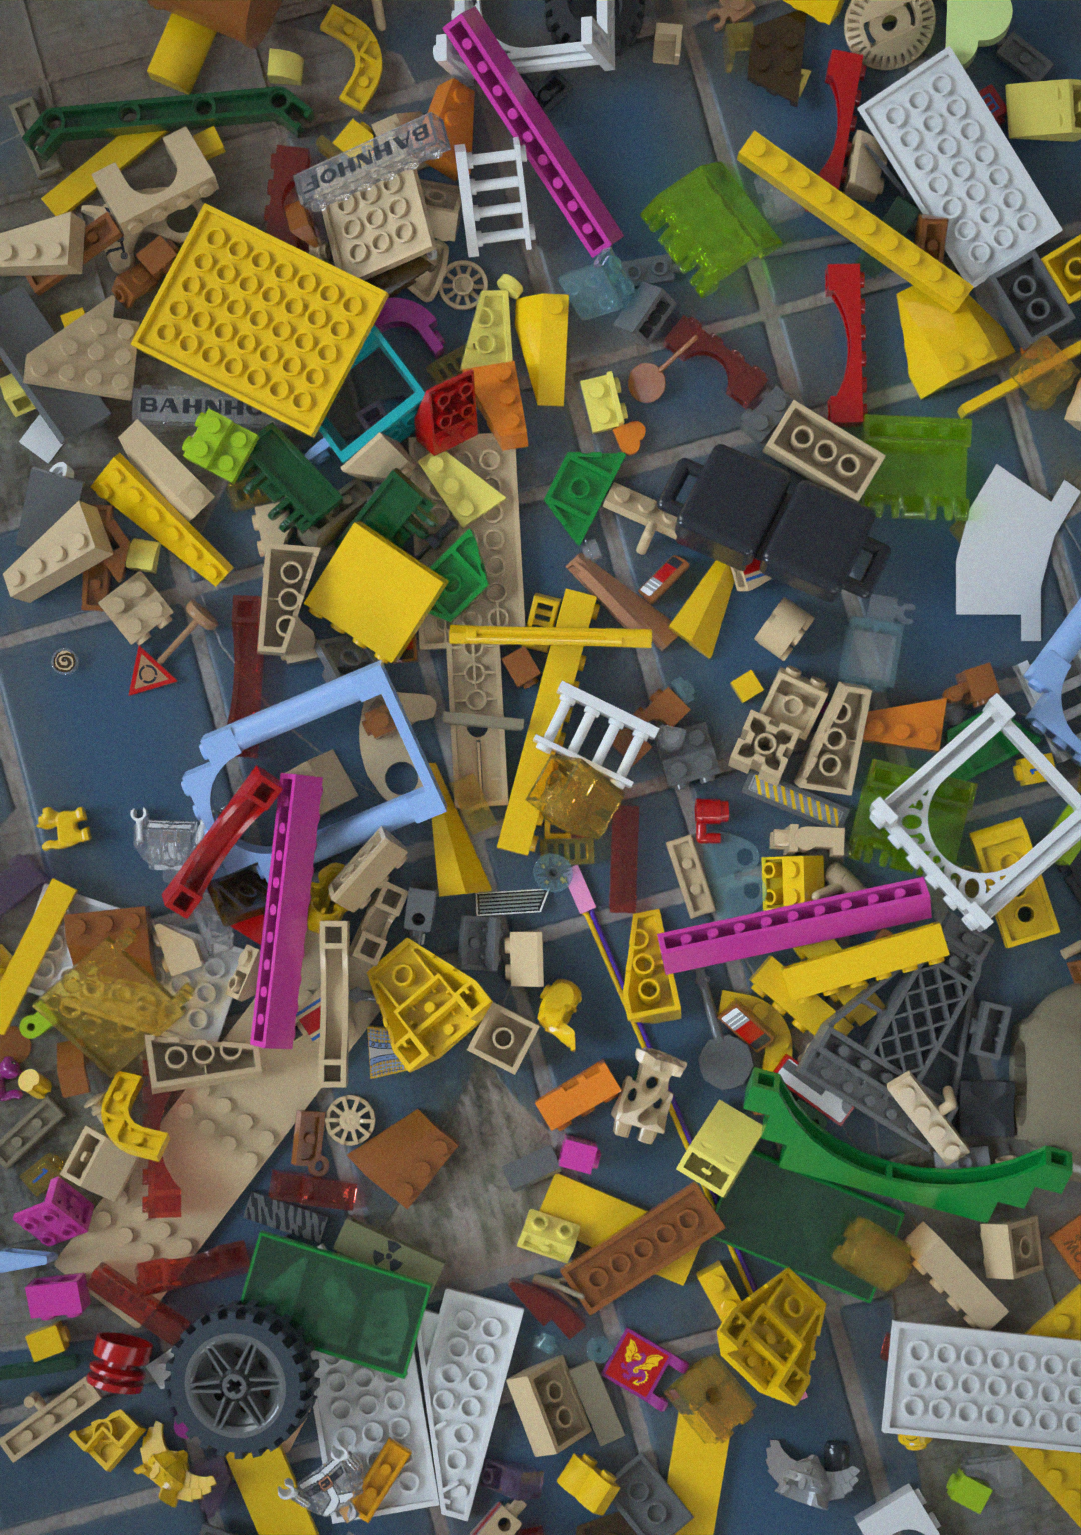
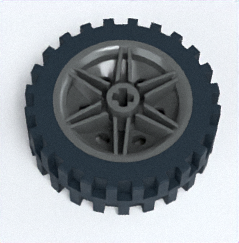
M241 1300L232 1301L228 1306L221 1304L209 1313L204 1314L180 1335L181 1339L174 1344L170 1351L174 1356L167 1361L165 1370L171 1371V1375L164 1380L165 1389H171L172 1396L167 1399L169 1408L175 1406L178 1412L174 1420L177 1425L182 1422L189 1430L185 1435L190 1440L196 1436L202 1441L199 1446L207 1451L211 1446L218 1449L217 1456L225 1457L229 1452L235 1453V1459H244L248 1453H252L253 1458L262 1456L267 1449L270 1452L275 1450L299 1428L309 1416V1410L315 1405L317 1396L314 1395V1392L320 1386V1378L314 1376V1373L320 1368L319 1360H312L310 1354L315 1347L312 1341L307 1344L302 1337L306 1332L304 1328L300 1325L296 1329L290 1323L293 1317L287 1312L283 1316L276 1314L277 1307L272 1304L265 1308H260V1301L251 1300L246 1305H242ZM234 1349H242L243 1355L238 1356L237 1353H234ZM260 1360H264L267 1363V1369H265ZM213 1364L215 1365V1367H216V1369L218 1370V1372H216V1371L213 1369V1367H212ZM269 1389L270 1396H264L262 1390ZM224 1392L223 1399H218L216 1393ZM240 1405L245 1409L246 1412H243L241 1410Z

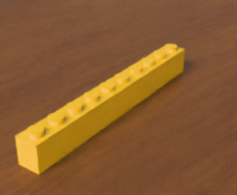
M755 130L739 151L737 160L951 313H954L960 307L974 287Z
M566 589L555 628H589L591 619L597 620L600 608L599 604H595L597 596ZM550 646L497 844L498 849L528 856L529 851L535 852L538 836L534 835L536 825L542 826L545 810H541L543 799L549 800L552 785L547 783L550 773L556 774L559 759L554 758L556 753L554 751L551 754H547L537 749V743L533 742L536 734L544 737L561 702L559 699L561 695L556 692L561 682L564 681L576 688L579 687L580 682L575 681L577 670L583 672L587 656L582 655L584 646ZM573 707L569 708L563 723H569ZM563 723L553 743L563 747L566 733L561 732Z

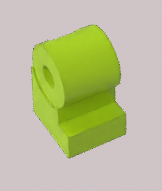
M44 997L34 1004L38 1012L28 1015L21 1020L19 1029L25 1038L34 1039L43 1035L64 1018L50 999Z

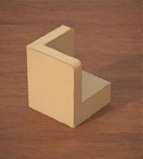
M656 22L653 49L654 63L679 64L683 25Z

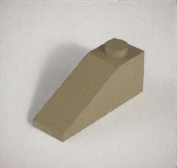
M358 478L353 479L338 490L343 496V502L303 534L298 530L296 537L306 546L319 547L321 550L347 527L374 492Z

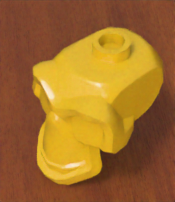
M337 862L329 864L319 872V883L311 882V901L308 907L307 922L308 929L316 934H320V921H341L344 913L349 911L331 900L328 885L345 867L343 864Z
M557 979L552 986L547 984L542 991L540 998L543 1000L539 1007L537 1019L539 1020V1025L545 1028L546 1032L556 1036L570 1048V1051L575 1052V1032L567 1024L572 1018L571 1015L576 1013L578 1003L582 1001V993L579 987L572 981Z

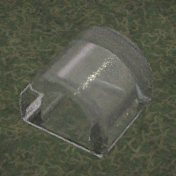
M661 724L657 738L659 746L667 752L679 750L684 743L686 730Z

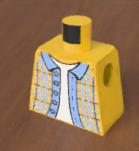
M368 1026L370 1079L407 1071L392 1050L387 1028L385 1026Z

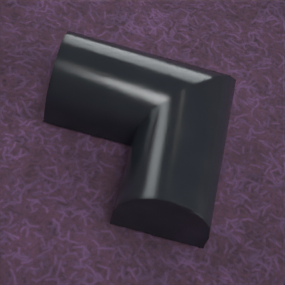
M553 70L537 86L525 74H520L546 115L574 90V87L557 70Z

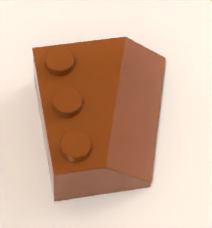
M150 906L64 915L66 943L74 968L158 986Z
M416 1109L348 1153L347 1156L365 1176L408 1210L456 1150L460 1142L421 1110Z

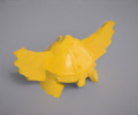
M155 1420L154 1427H149L146 1436H143V1444L140 1448L143 1464L134 1468L133 1471L137 1475L142 1473L154 1481L161 1488L158 1495L159 1499L171 1507L176 1508L179 1500L193 1502V1500L203 1499V1495L212 1492L211 1486L217 1484L214 1476L201 1477L192 1474L187 1462L188 1453L185 1450L170 1451L164 1439V1424Z

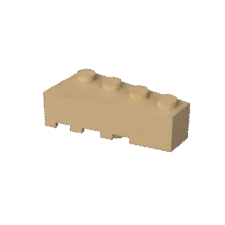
M68 212L0 233V277L82 274L85 221L74 213Z
M78 501L3 573L10 597L31 603L113 555L98 508Z
M266 543L257 654L285 655L320 551L319 547Z
M845 682L838 683L793 781L799 788L852 796L872 693L871 689L864 685Z
M145 1035L152 1094L261 1077L262 1067L259 1047L247 1043L212 1042L202 1039L188 1040L178 1037L166 1038Z
M924 1221L900 1243L915 1259L912 1263L922 1275L928 1273L932 1277L929 1281L940 1294L945 1291L949 1295L946 1299L947 1302L957 1312L962 1309L966 1313L963 1319L972 1328L976 1329L979 1327L983 1330H991L1009 1312Z

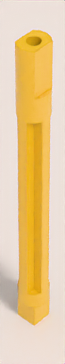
M450 625L449 644L652 648V629Z

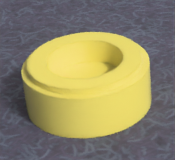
M503 274L497 281V285L501 290H508L510 298L518 299L523 293V287L520 282L509 274Z

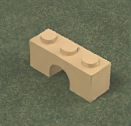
M389 882L381 889H375L349 948V956L377 966L388 942L386 941L388 930L395 917H399L409 891Z

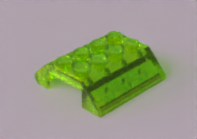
M722 161L699 166L659 193L640 213L641 218L646 225H649V229L652 232L660 230L666 222L669 223L670 227L660 236L659 242L661 245L666 244L664 249L675 264L680 266L679 269L683 274L691 271L699 263L701 268L692 276L689 282L692 286H696L695 290L701 299L716 291L719 287V281L756 256H759L762 260L783 245V242Z
M865 414L861 441L886 455L860 498L859 503L872 509L874 508L876 517L882 518L884 512L883 505H890L892 518H898L901 509V517L904 519H926V513H928L929 520H935L937 507H943L945 520L952 521L954 511L955 521H968L969 499H966L967 449L971 446L972 419Z
M872 759L860 793L850 835L848 858L860 861L864 850L863 862L870 863L873 857V849L881 850L880 866L886 867L890 857L889 868L913 873L914 867L906 859L909 854L902 847L897 849L887 838L890 833L884 827L879 829L870 820L871 812L869 809L877 798L881 797L884 801L919 769ZM947 777L938 786L930 801L928 827L933 843L938 851L949 862L959 867L956 859L967 812L972 810L978 784ZM918 800L916 806L911 804L908 808L922 810L923 804ZM907 815L902 819V825L908 829L919 828L922 824L921 819L916 815ZM921 833L909 835L911 838L919 839L918 844L925 842V838ZM923 851L927 856L931 853V851ZM934 856L933 862L940 863V857ZM943 866L942 868H939V869L942 870V872H943V874H944V866ZM919 867L915 874L922 876L924 871ZM957 873L951 875V880L953 878L956 879Z

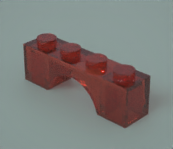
M277 145L276 153L271 155L270 167L274 169L273 179L268 180L267 195H271L270 205H266L264 210V221H268L267 231L263 232L300 249L301 239L290 231L287 217L284 214V203L292 189L308 182L311 154L309 148Z
M683 315L664 339L663 346L675 354L694 335H697L698 340L678 358L684 362L695 356H708L718 361L725 369L728 378L726 395L747 410L765 387L768 381L765 377L766 373L756 365L751 367L744 361L745 357L737 350L732 349L730 351L723 345L724 341L714 333L708 334L702 329L703 325L694 317L687 318Z
M245 1240L218 1245L209 1251L177 1259L159 1258L137 1263L134 1272L139 1296L144 1297L246 1274L250 1268Z

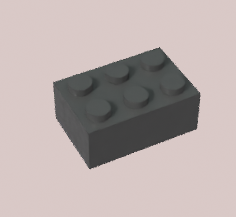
M1035 250L990 275L983 283L1024 351L1069 326L1076 318Z

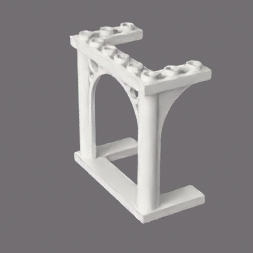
M454 0L455 10L451 14L452 20L460 13L475 6L483 17L481 0H477L475 6H473L474 0ZM597 0V22L592 16L581 17V42L531 48H518L504 44L499 40L498 42L519 74L600 65L604 71L615 70V0ZM446 34L436 35V45L433 47L435 61L459 82L467 87L474 86L475 78L448 36Z
M998 693L988 700L982 710L983 713L884 801L881 797L877 798L869 809L871 812L870 820L879 829L884 827L890 833L887 837L897 849L902 847L909 854L906 857L907 861L916 870L920 867L927 874L924 878L934 890L939 888L946 895L943 898L945 903L953 911L958 908L964 915L961 919L971 931L977 929L978 932L987 929L993 923L991 918L1081 840V795L1011 721L1016 713ZM1001 730L1073 808L1074 812L1012 866L992 873H975L953 865L938 851L929 832L928 810L932 796L938 786ZM918 800L923 804L922 810L908 808L911 804L916 806ZM907 815H916L921 819L922 824L919 828L908 829L902 825V819ZM921 833L925 838V842L918 844L919 839L911 838L909 835ZM923 851H931V853L927 856ZM939 856L941 859L940 863H934L933 857ZM943 866H944V874H943V872L939 869V868H942ZM953 873H957L961 877L958 889L956 888V880L954 878L951 880L950 878ZM1001 876H1006L1004 879L1000 880ZM971 878L975 879L979 884V893L975 898H969L965 893V884ZM986 879H991L995 882V884L989 886L991 890L988 893H986V884L984 881Z

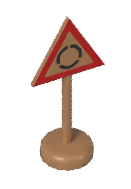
M190 600L186 605V611L194 620L157 661L144 648L138 645L128 696L177 682L178 680L162 664L198 624L210 631L216 629L219 623L215 617L198 602Z

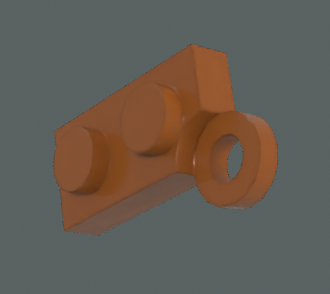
M297 1110L291 1164L308 1166V1170L313 1176H324L329 1170L328 1159L321 1155L326 1112ZM318 1161H321L322 1168L317 1171L315 1165Z

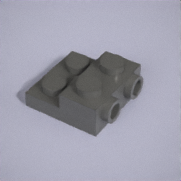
M778 386L773 390L768 387L758 398L761 403L755 410L750 406L740 418L743 421L740 429L762 449L766 446L793 402V399Z
M349 634L317 640L313 647L325 667L322 676L326 683L377 662L378 659L374 656L373 650L368 647L364 649L352 641L354 637Z
M706 722L656 735L655 743L667 787L674 786L675 791L690 787V781L700 779L701 784L716 780L715 775L721 773Z

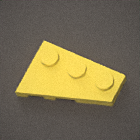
M508 290L481 291L459 372H462V369L513 361Z
M446 451L436 456L429 453L417 461L446 506L459 521L462 529L506 500L504 495Z

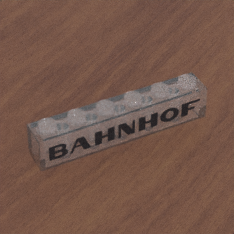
M429 112L293 175L300 204L313 212H320L334 202L349 199L350 195L358 191L371 189L374 184L380 181L391 180L402 171L413 170L424 161L440 158L444 152L451 150L444 121L434 113Z
M141 385V389L133 388L132 421L135 422L138 419L144 426L195 427L199 414L201 412L206 414L209 408L245 429H264L273 422L279 430H295V428L222 391H210L208 387L198 386L194 387V390H183L184 388L181 386H168L167 390L157 389V386Z

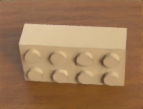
M795 400L787 409L762 451L813 483L859 502L886 455Z

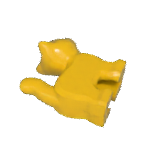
M52 807L43 808L42 813L38 817L39 824L36 826L46 830L57 827L58 840L44 842L42 849L44 851L49 849H65L73 847L80 842L90 841L92 839L90 827H85L82 830H79L78 827L79 822L87 820L85 808L78 807L74 811L57 812Z

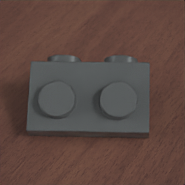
M461 915L457 969L497 972L501 961V953L499 951V940L503 933L501 918Z

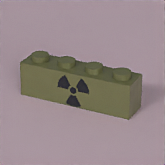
M350 1215L346 1218L333 1249L338 1251L337 1254L432 1283L430 1294H432L446 1262L445 1259Z

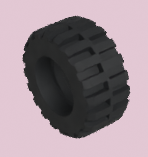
M545 0V24L547 31L551 32V39L555 45L581 42V23L570 12L571 0ZM617 0L620 11L615 19V53L618 56L626 52L627 46L632 47L636 42L637 34L641 32L645 14V0Z

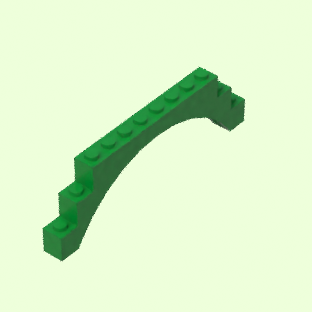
M754 1067L745 1090L743 1109L765 1114L761 1138L782 1144L779 1168L980 1222L988 1223L998 1202L1024 1209L1035 1187L1062 1194L1073 1173L1072 1152L1047 1145L1015 1159L982 1167L959 1169L921 1168L890 1162L859 1151L835 1138L814 1122L795 1101L781 1074Z

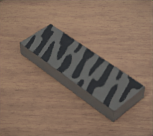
M255 1191L251 1192L243 1216L245 1219L318 1243L321 1241L329 1217Z

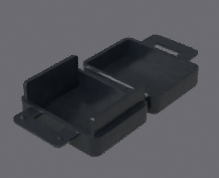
M718 444L712 449L705 465L688 458H681L677 462L657 501V507L661 511L677 517L675 534L677 535L676 542L740 571H745L747 565L751 564L754 559L761 561L760 571L764 575L829 603L837 601L842 590L861 598H869L872 595L890 557L891 548L889 545L868 536L876 518V513L871 507L807 480L799 482L793 495L787 493L791 482L790 474L787 471L724 444ZM691 475L697 478L685 504L676 501L688 476ZM861 550L871 553L872 557L861 580H857L849 575Z

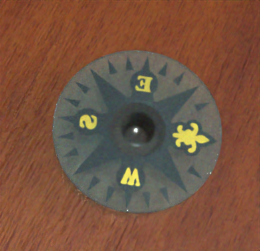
M546 854L535 863L533 875L536 883L545 891L560 892L570 885L573 878V870L568 860L563 856Z

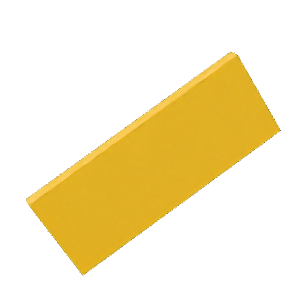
M171 13L147 69L151 80L185 94H191L217 32Z

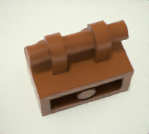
M990 662L956 674L955 677L958 684L944 690L942 699L947 698L946 703L953 704L963 698L965 705L973 703L974 708L987 704L988 700L996 693H1000Z

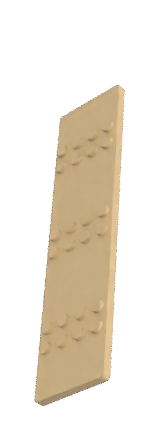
M309 929L305 933V955L302 960V981L298 995L299 1006L321 987L320 934H316ZM349 956V990L359 987L361 990L372 991L366 972L373 965ZM255 999L224 1038V1042L250 1044ZM349 999V1013L356 1023L354 1027L349 1029V1051L381 1011L377 1002L359 1001L354 1003L352 999ZM307 1035L297 1042L293 1040V1049H267L259 1047L262 1067L260 1078L185 1089L155 1129L166 1132L170 1136V1141L160 1162L140 1157L117 1203L103 1197L93 1210L88 1232L71 1239L58 1256V1259L55 1260V1267L65 1275L85 1272L88 1290L92 1296L134 1328L141 1327L296 1122L297 1110H305L322 1087H318L320 1041L314 1044L310 1036Z

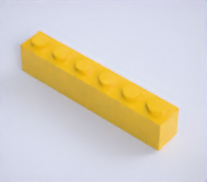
M937 921L781 968L791 1001L797 1000L798 1004L813 1000V995L823 992L824 996L840 992L839 987L845 985L855 988L865 985V980L876 977L878 981L892 977L891 972L902 969L903 973L918 969L917 964L928 961L929 965L938 964L945 961L944 956L950 954L941 924Z

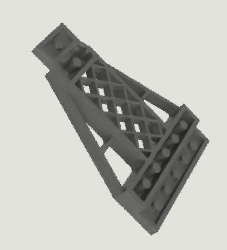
M951 912L947 913L941 924L950 954L944 956L945 961L934 965H929L927 961L925 963L928 965L923 966L924 963L917 964L918 969L903 973L883 1009L869 1002L867 998L902 969L891 972L892 977L878 981L874 980L821 1024L795 1069L799 1074L928 1153L932 1145L888 1091L887 1083L910 1070L921 1084L939 1052L952 1060L949 1086L953 1088L957 1101L974 988L980 978L982 963L995 940L982 931L978 932L977 929L971 931L963 923L962 918ZM932 969L935 983L924 986L921 972ZM940 972L945 976L949 977L950 979L942 981ZM916 978L918 988L909 990ZM953 983L955 994L952 998L946 999L943 985ZM936 988L939 1001L928 1004L925 990ZM919 992L922 1006L911 1009L908 995ZM903 1001L905 1011L896 1013ZM862 1003L876 1012L878 1017L864 1043L859 1045L835 1030L834 1025ZM940 1006L942 1018L940 1021L932 1022L930 1009ZM923 1011L926 1025L915 1027L912 1014ZM960 1014L954 1054H951L941 1046ZM906 1016L909 1029L898 1032L895 1019ZM888 1026H890L891 1034L883 1036ZM927 1030L929 1041L927 1044L919 1046L916 1032ZM910 1034L913 1048L902 1051L899 1037ZM893 1039L896 1053L884 1056L881 1042ZM914 1053L916 1064L913 1068L906 1069L903 1056ZM897 1058L899 1069L886 1061ZM921 1084L937 1106L945 1102L944 1097ZM958 1106L945 1115L950 1123L959 1108Z

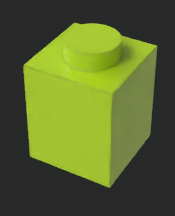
M960 1468L956 1474L953 1473L950 1476L946 1486L948 1489L947 1493L952 1500L978 1514H981L993 1491L988 1483Z

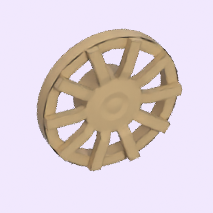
M460 260L446 267L439 287L440 296L448 306L454 310L465 311L477 307L479 295L473 289L487 291L488 281L486 274L480 266L471 261ZM460 266H468L466 274L461 273ZM454 267H456L458 274L456 277L449 273ZM473 268L478 271V274L471 278L469 275ZM445 276L451 279L453 283L443 284ZM482 277L484 285H476L473 282ZM443 288H453V291L445 296ZM457 294L458 296L454 304L449 298ZM468 295H472L477 301L470 304ZM461 297L465 298L466 305H459Z
M344 1095L337 1098L331 1103L325 1115V1126L329 1135L336 1142L347 1146L358 1145L367 1140L372 1134L376 1123L375 1112L370 1103L357 1095ZM348 1099L355 1100L352 1109L348 1107ZM342 1101L345 1111L342 1112L335 1105ZM359 1102L366 1106L360 1112L356 1111ZM334 1110L340 1115V1118H330L331 1111ZM369 1110L371 1119H361V1115ZM330 1122H339L340 1125L332 1130ZM371 1123L368 1131L361 1127L360 1124ZM343 1128L344 1133L340 1139L335 1133ZM358 1129L365 1136H363L361 1139H357L355 1130ZM348 1131H351L354 1141L345 1140Z

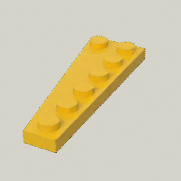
M121 453L113 457L90 486L100 498L107 500L215 587L234 569Z

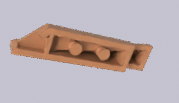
M579 553L565 566L593 596H597L600 604L625 629H652V642L661 652L678 637V635L668 629L672 623L670 619L583 553Z

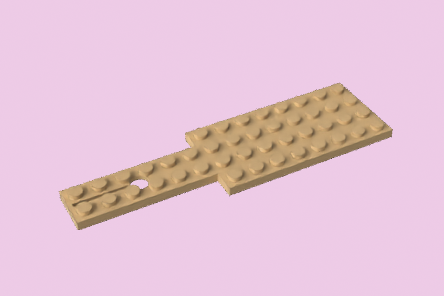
M492 433L478 434L446 450V452L504 495L506 500L462 529L459 525L458 530L454 529L442 541L443 544L437 551L432 547L419 561L430 568L471 528L474 531L490 585L453 622L428 614L419 627L420 650L447 649L450 712L504 717L500 646L518 644H449L450 625L525 627L516 449L502 451ZM416 437L408 438L409 455L418 465L413 470L411 481L436 503L431 512L439 521L436 527H430L416 514L414 517L424 525L429 534H435L447 522L446 518L454 516L417 462L430 452L416 441ZM414 534L415 556L428 544L425 539L419 538L416 534ZM451 725L455 808L508 805L505 730L488 728L485 735L474 737L469 734L467 726Z

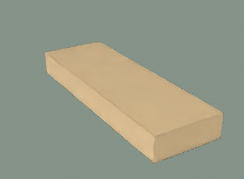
M692 835L666 842L690 919L716 911Z

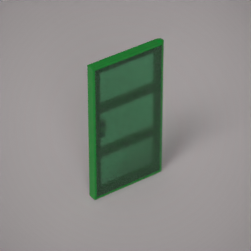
M753 1149L726 1198L719 1196L715 1210L726 1228L711 1238L785 1269L789 1267L797 1274L871 1303L905 1212L834 1182L779 1168L778 1159Z
M262 1230L259 1233L241 1301L242 1305H246L251 1300L260 1301V1308H265L272 1304L277 1307L275 1313L280 1316L287 1312L293 1317L290 1323L296 1329L300 1325L304 1328L306 1332L302 1337L306 1344L312 1341L315 1347L314 1351L405 1379L408 1375L409 1365L433 1284Z

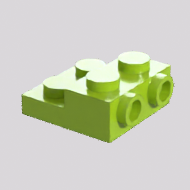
M208 408L206 414L201 412L197 417L195 427L198 429L194 436L186 438L182 450L185 451L183 456L188 461L235 484L259 436Z

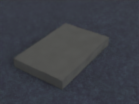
M33 467L30 473L16 545L30 548L78 501H82L85 482Z
M642 1452L614 1475L617 1478L615 1482L620 1486V1490L612 1503L637 1535H675L694 1518Z

